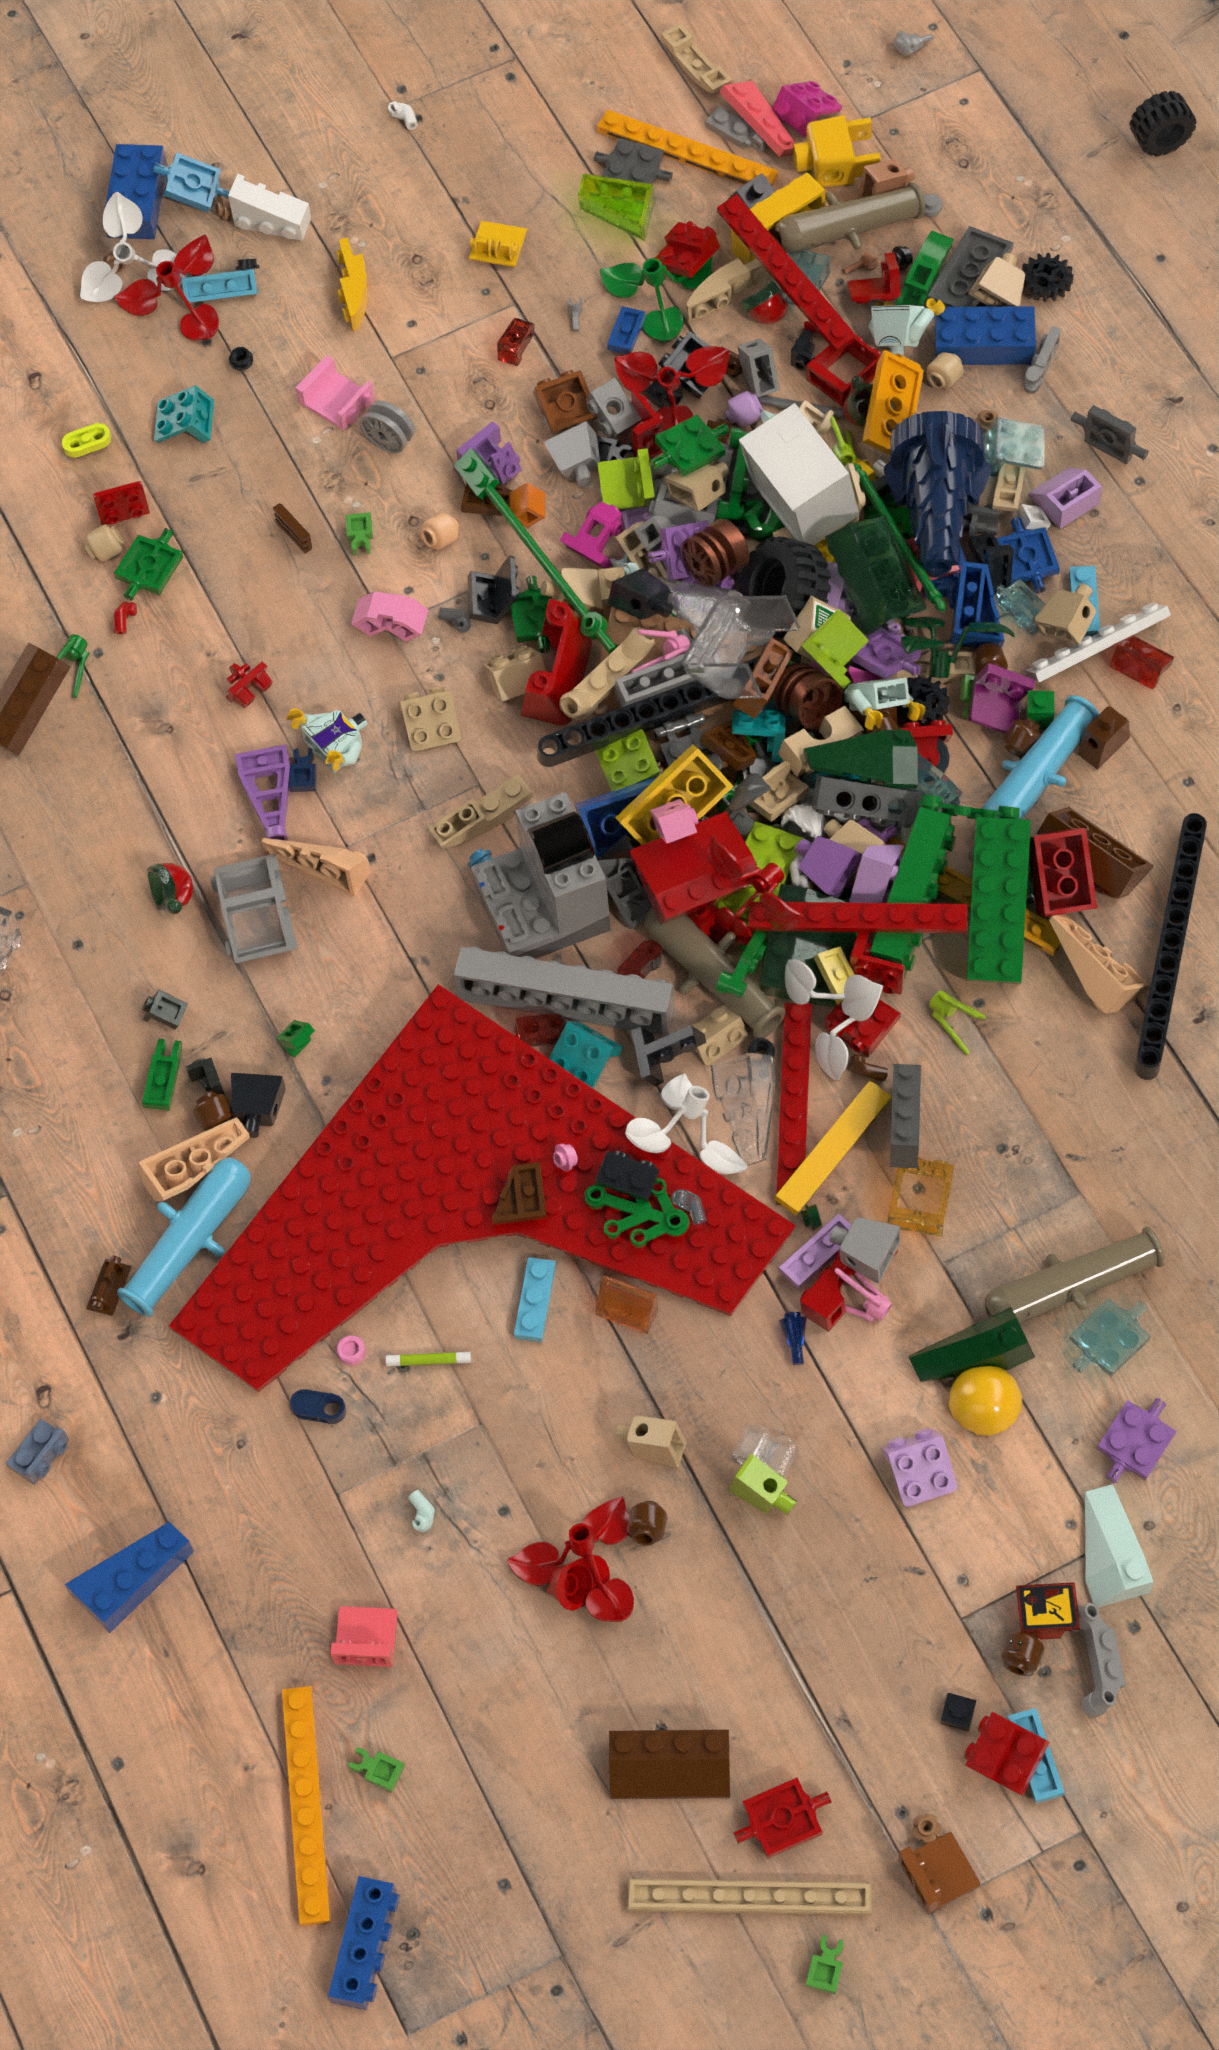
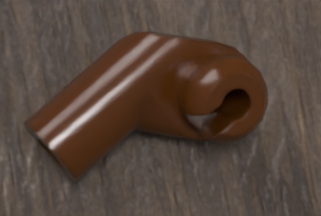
M729 350L730 356L727 372L730 376L737 377L742 372L740 358L738 354Z
M860 1054L851 1057L849 1068L853 1073L880 1081L887 1079L888 1068L865 1063V1057Z

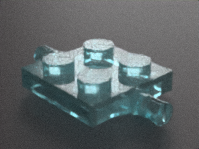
M1108 1298L1070 1334L1069 1339L1083 1353L1072 1364L1073 1368L1081 1373L1092 1362L1103 1369L1110 1377L1114 1375L1150 1340L1151 1335L1140 1326L1137 1320L1148 1310L1147 1306L1143 1305L1142 1301H1138L1130 1311H1127Z

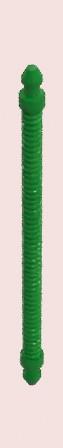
M854 463L855 471L859 473L860 477L859 484L927 592L928 599L932 604H935L937 610L945 611L946 604L941 600V593L936 590L907 540L894 522L886 506L872 486L867 473L862 471L860 465Z

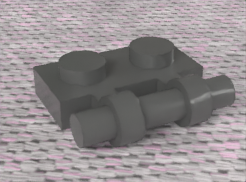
M703 713L697 715L689 714L684 716V719L673 723L667 721L662 723L661 727L653 729L656 739L664 736L667 739V742L660 744L659 747L667 768L692 744L707 758L711 754H715L700 742L702 733L709 730L708 728L699 731L697 725L706 723ZM688 730L689 735L677 739L676 732Z

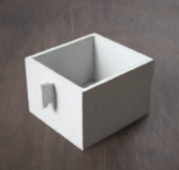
M795 403L739 439L753 485L795 540L814 546L859 516L848 471Z

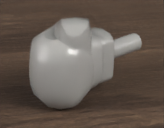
M900 31L896 34L897 37L894 39L893 45L901 55L907 56L922 49L923 43L933 40V36L929 34L919 37L916 33L908 35Z

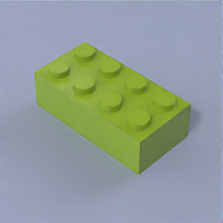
M755 821L745 843L761 870L771 862L782 869L784 879L778 884V887L774 889L772 894L783 901L792 882L790 865L797 856L795 848L798 842L805 838ZM752 887L718 901L716 907L718 909L726 907L735 915L756 890ZM760 894L753 902H760V896L762 894ZM750 906L739 917L747 926H749ZM760 931V932L765 933V934H766V937H767V934H768L769 931Z

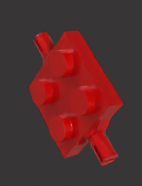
M798 1777L744 1800L743 1806L749 1817V1826L734 1831V1837L738 1844L755 1837L761 1844L767 1859L823 1835V1831L816 1818V1809L831 1804V1798L827 1791L810 1798L803 1790Z

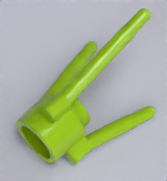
M831 416L830 421L838 443L833 446L832 452L844 467H846L847 463L854 464L857 456L854 452L850 430L845 431L846 444L834 416Z
M940 990L933 996L929 1007L934 1010L932 1017L940 1022L965 1055H968L969 1050L943 1017H951L957 1009L982 1020L986 1019V1016L959 1002L945 991Z

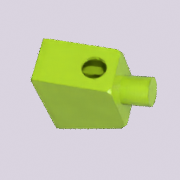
M750 1454L728 1489L766 1514L774 1506L788 1515L797 1502L794 1498L783 1492L788 1484L787 1480L753 1454Z

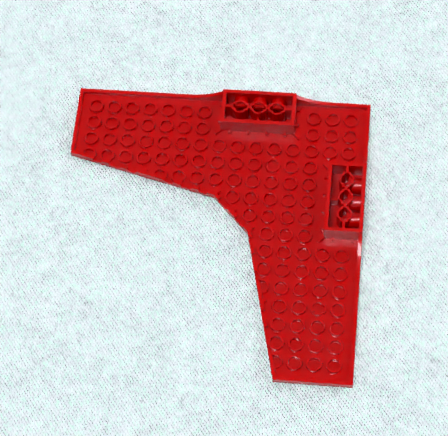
M438 984L170 1323L169 1328L255 1391L260 1392L285 1372L288 1366L297 1359L300 1360L318 1342L326 1339L339 1325L342 1326L376 1299L379 1293L388 1286L391 1287L409 1269L412 1270L429 1253L432 1254L438 1248L447 1247L449 1244L472 1243L505 1235L506 1237L517 1235L525 1239L535 1240L550 1248L551 1246L575 1258L576 1256L590 1261L591 1264L631 1279H638L646 1282L649 1286L659 1287L672 1292L673 1295L691 1299L696 1301L697 1304L732 1316L794 1232L796 1225L672 1141L667 1150L659 1153L647 1152L635 1146L625 1134L628 1123L636 1119L635 1116ZM559 1144H570L576 1151L577 1164L569 1171H563L554 1163L553 1153L555 1152V1147ZM607 1151L626 1153L632 1160L638 1162L646 1160L655 1164L656 1168L660 1169V1179H663L666 1183V1193L674 1209L684 1211L689 1218V1227L683 1235L673 1237L665 1233L648 1241L644 1247L637 1248L631 1243V1233L635 1229H643L645 1231L659 1224L650 1220L622 1232L615 1239L608 1238L605 1235L604 1225L607 1221H619L632 1215L608 1206H604L601 1209H592L585 1202V1191L588 1187L596 1185L595 1180ZM540 1162L547 1218L493 1225L492 1217L497 1210L511 1167L513 1165ZM656 1184L653 1189L661 1191L663 1186ZM603 1187L607 1194L637 1203L633 1197ZM598 1191L591 1193L593 1199H598L601 1196V1193ZM651 1194L649 1203L652 1209L663 1212L657 1197ZM678 1218L670 1220V1224L674 1226L680 1223ZM612 1225L607 1230L610 1233H615L618 1228ZM638 1234L634 1237V1240L641 1242L644 1240V1236Z

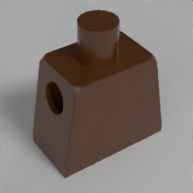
M1106 707L1084 730L1078 756L1098 770L1130 738L1128 719L1112 707Z

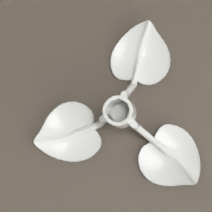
M115 192L111 196L103 214V226L107 234L114 238L123 235L122 240L113 249V255L116 258L114 260V267L111 269L109 264L103 261L93 262L86 267L82 275L80 297L86 301L105 302L119 294L123 282L115 273L120 263L130 264L134 260L151 267L148 270L147 276L157 286V266L163 261H171L174 264L177 255L170 250H157L153 254L152 262H149L135 254V250L126 243L127 234H134L140 229L143 221L142 213L135 203L125 198L119 192ZM189 272L185 276L180 274L181 280L179 286L182 284V278L190 277ZM162 284L161 291L173 290Z
M788 960L785 969V986L789 997L795 1003L806 1004L810 996L813 998L843 999L842 1010L850 1017L831 1030L830 1035L825 1032L820 1033L815 1043L816 1058L820 1067L832 1079L840 1080V1076L847 1067L848 1050L844 1041L836 1037V1034L851 1022L857 1020L865 1021L872 1015L879 1001L883 985L874 983L861 975H852L846 980L844 994L816 993L813 991L816 986V978L812 970L799 960Z
M685 1073L670 1080L661 1091L660 1096L664 1104L671 1109L679 1110L664 1129L661 1130L657 1123L646 1118H636L627 1125L625 1134L635 1146L647 1152L659 1153L670 1147L671 1140L665 1134L671 1130L682 1114L689 1119H696L701 1116L700 1145L704 1149L699 1154L701 1162L719 1174L739 1173L748 1168L746 1163L727 1145L715 1140L710 1141L708 1144L706 1143V1117L708 1111L704 1108L710 1095L704 1088L693 1086Z

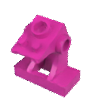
M601 501L596 507L592 506L588 510L586 521L576 537L564 532L560 541L567 548L601 568H609L611 561L603 554V549L611 535L617 536L623 532L622 513L617 507ZM600 523L604 527L596 539L590 535V532Z

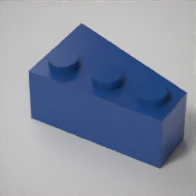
M966 561L961 563L957 579L950 644L957 645L964 627L969 626L971 622H996L1000 624L999 612L996 608L995 594L987 564ZM969 632L961 646L977 648L985 643H994L1002 648L1005 641L1004 634L1001 632Z

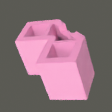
M372 592L358 599L351 624L370 637L388 630L406 642L422 635L428 609L409 596Z

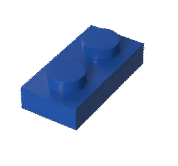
M622 306L607 343L609 351L622 354L632 353L646 318L645 311Z

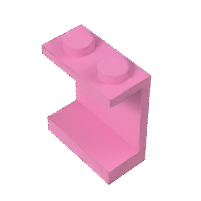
M327 355L295 388L298 403L342 430L353 424L357 420L358 415L365 408L369 407L375 398L373 384L370 381L363 387L355 384L336 372L334 359Z

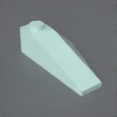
M1113 1484L1085 1492V1583L1092 1603L1097 1608L1149 1594L1154 1582L1143 1551Z

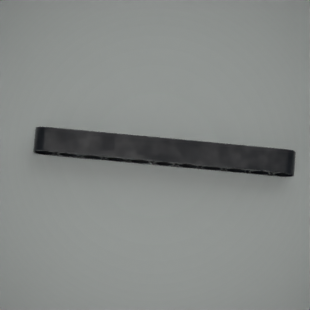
M787 646L794 651L790 660L794 664L800 663L801 654L797 653L791 646ZM760 656L546 735L538 743L537 760L545 767H553L604 748L642 729L644 732L662 726L664 722H673L684 718L686 715L695 714L735 699L744 683L738 682L735 678L743 677L747 680ZM786 665L784 671L792 665ZM719 686L723 690L718 692L713 690L711 687ZM688 695H696L699 699L691 700L688 698ZM664 704H672L675 708L667 709L664 707ZM646 712L652 717L643 718L640 716V713ZM623 721L628 726L619 727L616 725V722ZM599 730L603 735L595 736L592 734V731ZM570 739H575L579 742V744L571 745L567 741ZM545 748H551L555 751V753L546 754L543 750Z
M1197 813L1188 814L1184 818L1135 1064L1137 1076L1144 1080H1151L1158 1076L1165 1046L1207 827L1206 819ZM1189 829H1196V830H1198V831H1197V832H1193V831H1190ZM1185 851H1190L1194 854H1187ZM1180 874H1187L1189 877H1183ZM1175 897H1183L1185 900H1178ZM1171 920H1178L1181 923H1173ZM1166 943H1173V944H1175L1176 946H1175V947H1171V946H1168ZM1163 966H1168V967H1170V968H1172V969H1171V970H1165V969H1163L1162 967H1163ZM1161 989L1167 991L1168 993L1161 994L1156 990ZM1159 1013L1163 1017H1155L1152 1014ZM1148 1037H1155L1158 1041H1150ZM1143 1061H1151L1154 1065H1146Z

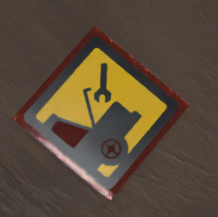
M1075 1582L1016 1586L1021 1633H1036L1039 1639L1043 1640L1061 1639L1065 1631L1080 1630Z

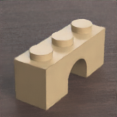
M843 706L824 717L819 732L825 740L814 739L805 729H802L783 740L778 754L783 761L787 760L790 763V769L796 777L804 773L810 774L815 770L809 768L803 754L804 748L860 736L864 729L846 706Z

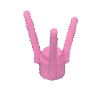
M639 629L638 633L641 635L666 637L667 640L663 644L665 655L632 669L631 673L688 653L690 651L689 639L685 635L677 636L675 630L665 632Z
M836 1268L834 1272L867 1298L863 1304L866 1312L845 1305L846 1312L862 1317L872 1323L874 1318L881 1322L892 1306V1303L888 1301L889 1298L881 1294L862 1274L855 1272V1276L869 1291L839 1268Z

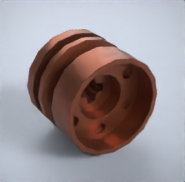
M718 519L706 526L703 531H698L693 536L688 537L683 541L681 547L687 569L700 584L706 587H713L719 581L724 580L728 574H734L744 568L749 563L750 558L748 545L743 535L734 524L726 519Z
M796 663L782 673L774 688L773 698L774 704L779 711L810 730H819L824 717L842 708L843 690L838 682L822 674L806 663Z

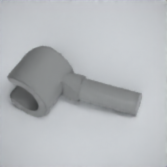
M579 297V303L572 304L569 298L567 301L568 312L573 318V331L578 332L579 315L583 311L582 299Z

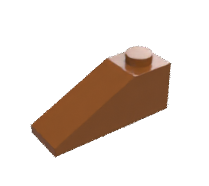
M771 638L741 688L733 706L755 719L770 698L794 651Z

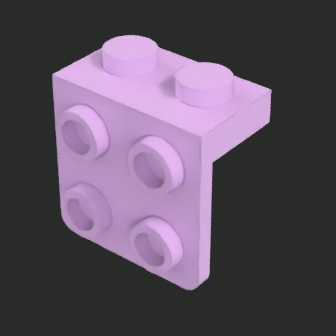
M931 1428L921 1429L915 1432L914 1437L904 1439V1437L894 1438L888 1441L887 1446L881 1447L884 1458L891 1465L901 1501L905 1506H912L954 1492L957 1489V1482L943 1435L938 1431L931 1430Z

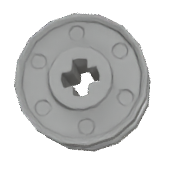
M378 400L373 402L368 409V413H365L359 422L364 435L374 445L389 453L397 454L402 452L407 445V441H410L415 434V426L405 412L386 401Z

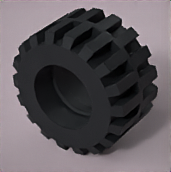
M1163 91L1160 94L1152 95L1151 98L1143 101L1144 103L1136 108V112L1131 116L1130 130L1142 150L1150 156L1166 155L1171 151L1177 150L1181 145L1183 146L1193 135L1192 132L1195 131V124L1197 123L1195 115L1180 93L1175 91H1169L1168 93Z

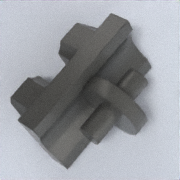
M967 501V515L963 516V530L969 531V536H975L976 532L997 535L1000 510L992 509L993 505L987 504L983 508L971 505Z

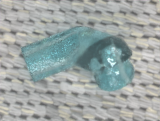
M683 1189L673 1192L672 1202L690 1212L694 1225L707 1221L701 1199L698 1195Z

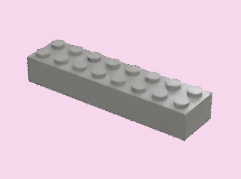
M461 947L454 971L457 997L463 1001L630 1031L641 1026L658 1036L665 1037L669 1035L675 1010L673 984L662 979H642L640 976L633 974L628 976L619 975L610 970L597 971L582 965L568 966L558 961L545 962L530 956L517 957L502 951L495 953L484 951L478 947Z

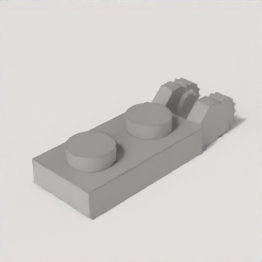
M1052 326L1048 335L1044 334L1040 343L1041 351L1039 354L1035 353L1031 367H1028L1025 375L1026 382L1024 388L1028 393L1037 392L1044 380L1060 344V328Z

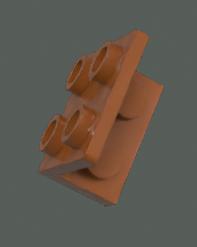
M948 1832L912 1851L910 1846L899 1851L898 1861L928 1914L980 1886L979 1879L952 1832Z

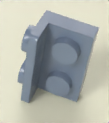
M40 1418L6 1462V1465L9 1469L35 1485L39 1479H43L47 1475L51 1467L50 1464L56 1456H61L68 1446L69 1438L63 1429L59 1428L57 1430Z

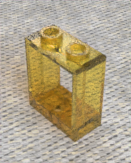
M918 1157V1168H897L887 1223L900 1226V1230L942 1237L952 1187L954 1165H950L942 1160L932 1162ZM904 1172L945 1179L938 1214L898 1207Z

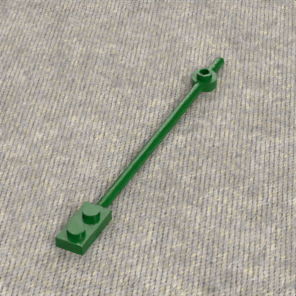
M470 448L454 464L455 468L482 500L486 496L490 498L582 618L580 623L582 634L592 640L598 639L606 651L611 654L617 647L606 634L608 626L606 618L597 612H589L495 490L500 481L477 451Z

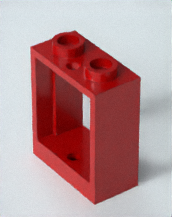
M856 335V340L836 353L829 345L806 365V380L843 407L849 389L854 383H859L861 388L864 389L874 380L877 362L881 357V353L877 349L868 346L860 336ZM846 352L867 366L848 384L827 370Z

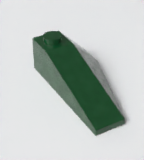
M882 730L804 748L803 751L811 770L837 776H843L845 773L853 774L859 777V781L868 782L869 778L883 781V786L890 788L917 789L918 751L909 730Z
M1010 1307L908 1357L920 1382L957 1377L964 1371L979 1366H995L1004 1370H1010L1035 1358V1355L1014 1311Z

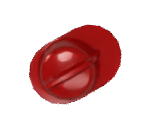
M593 1554L599 1575L605 1585L610 1579L609 1567L601 1556ZM581 1557L569 1564L559 1566L551 1576L550 1586L546 1588V1591L552 1594L566 1610L574 1611L586 1605L588 1593L595 1588H599L588 1557Z

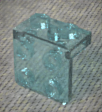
M997 417L991 428L987 429L984 435L985 444H987L985 460L991 465L990 476L996 477L1004 463L1037 470L1042 469L1044 466V428L1039 425Z

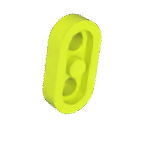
M95 423L66 434L62 439L65 454L76 458L107 447L111 442L110 430L105 424Z

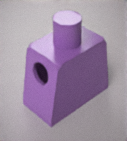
M817 836L813 843L802 839L795 848V852L804 857L799 864L800 870L825 893L836 899L859 865L863 855L850 847L822 836Z

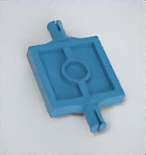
M177 152L170 167L158 164L157 162L154 165L152 172L166 177V187L163 196L207 213L216 196L229 198L230 191L219 187V176L221 173L219 168Z

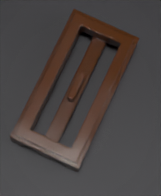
M279 503L274 506L273 511L275 512L276 523L305 554L312 550L310 534L282 504Z

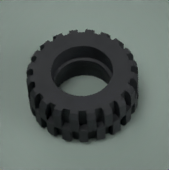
M778 536L768 538L765 542L758 544L755 547L756 550L750 552L749 563L741 569L743 570L742 575L738 578L739 590H737V598L740 602L738 603L739 611L743 613L741 616L753 631L783 639L811 595L828 604L827 596L831 591V585L829 584L831 575L827 569L828 563L818 548L809 543ZM785 580H786L784 592H783V594H782V588H783L784 582H785Z

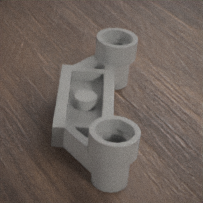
M1087 1603L1084 1606L1075 1607L1077 1625L1068 1628L1074 1632L1084 1630L1095 1690L1082 1698L1081 1705L1087 1716L1096 1718L1104 1714L1107 1708L1116 1703V1695L1119 1689L1126 1686L1115 1629H1110L1101 1619L1095 1604Z

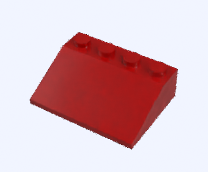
M726 811L695 824L697 833L670 843H666L662 838H659L628 851L660 925L753 887L754 876L738 881L735 877L732 880H728L720 875L709 861L708 848L710 838L715 834L716 838L740 862L745 874L754 871L758 867L753 854Z

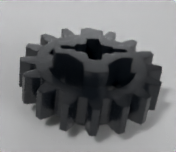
M1039 253L1036 260L1031 257L1028 258V264L1024 263L1022 266V271L1025 273L1023 289L1026 288V295L1033 293L1034 300L1043 297V302H1046L1047 298L1050 297L1053 301H1056L1057 295L1064 298L1065 291L1070 292L1071 284H1073L1074 274H1072V266H1067L1068 261L1066 259L1059 261L1060 255L1058 254L1051 258L1050 253H1047L1046 257H1042Z
M918 675L917 681H913L909 677L907 681L908 693L913 698V702L925 706V713L922 720L912 721L907 717L910 708H904L902 705L896 706L897 717L902 716V724L908 721L919 722L920 726H925L928 723L930 725L931 721L943 720V715L948 714L950 697L947 696V688L940 689L941 682L932 683L931 676L926 680H922L921 675Z

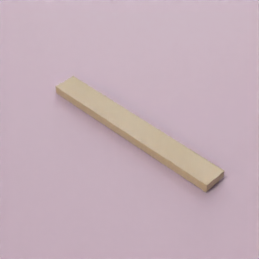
M628 1879V1911L871 1916V1883Z

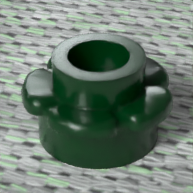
M806 1204V1210L801 1211L805 1227L811 1226L812 1230H815V1227L822 1226L816 1204L811 1206Z

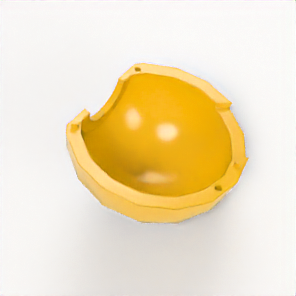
M995 1366L974 1367L957 1376L949 1393V1409L953 1419L963 1428L976 1433V1435L991 1436L1005 1431L1016 1422L1022 1410V1394L1016 1380L1006 1370Z

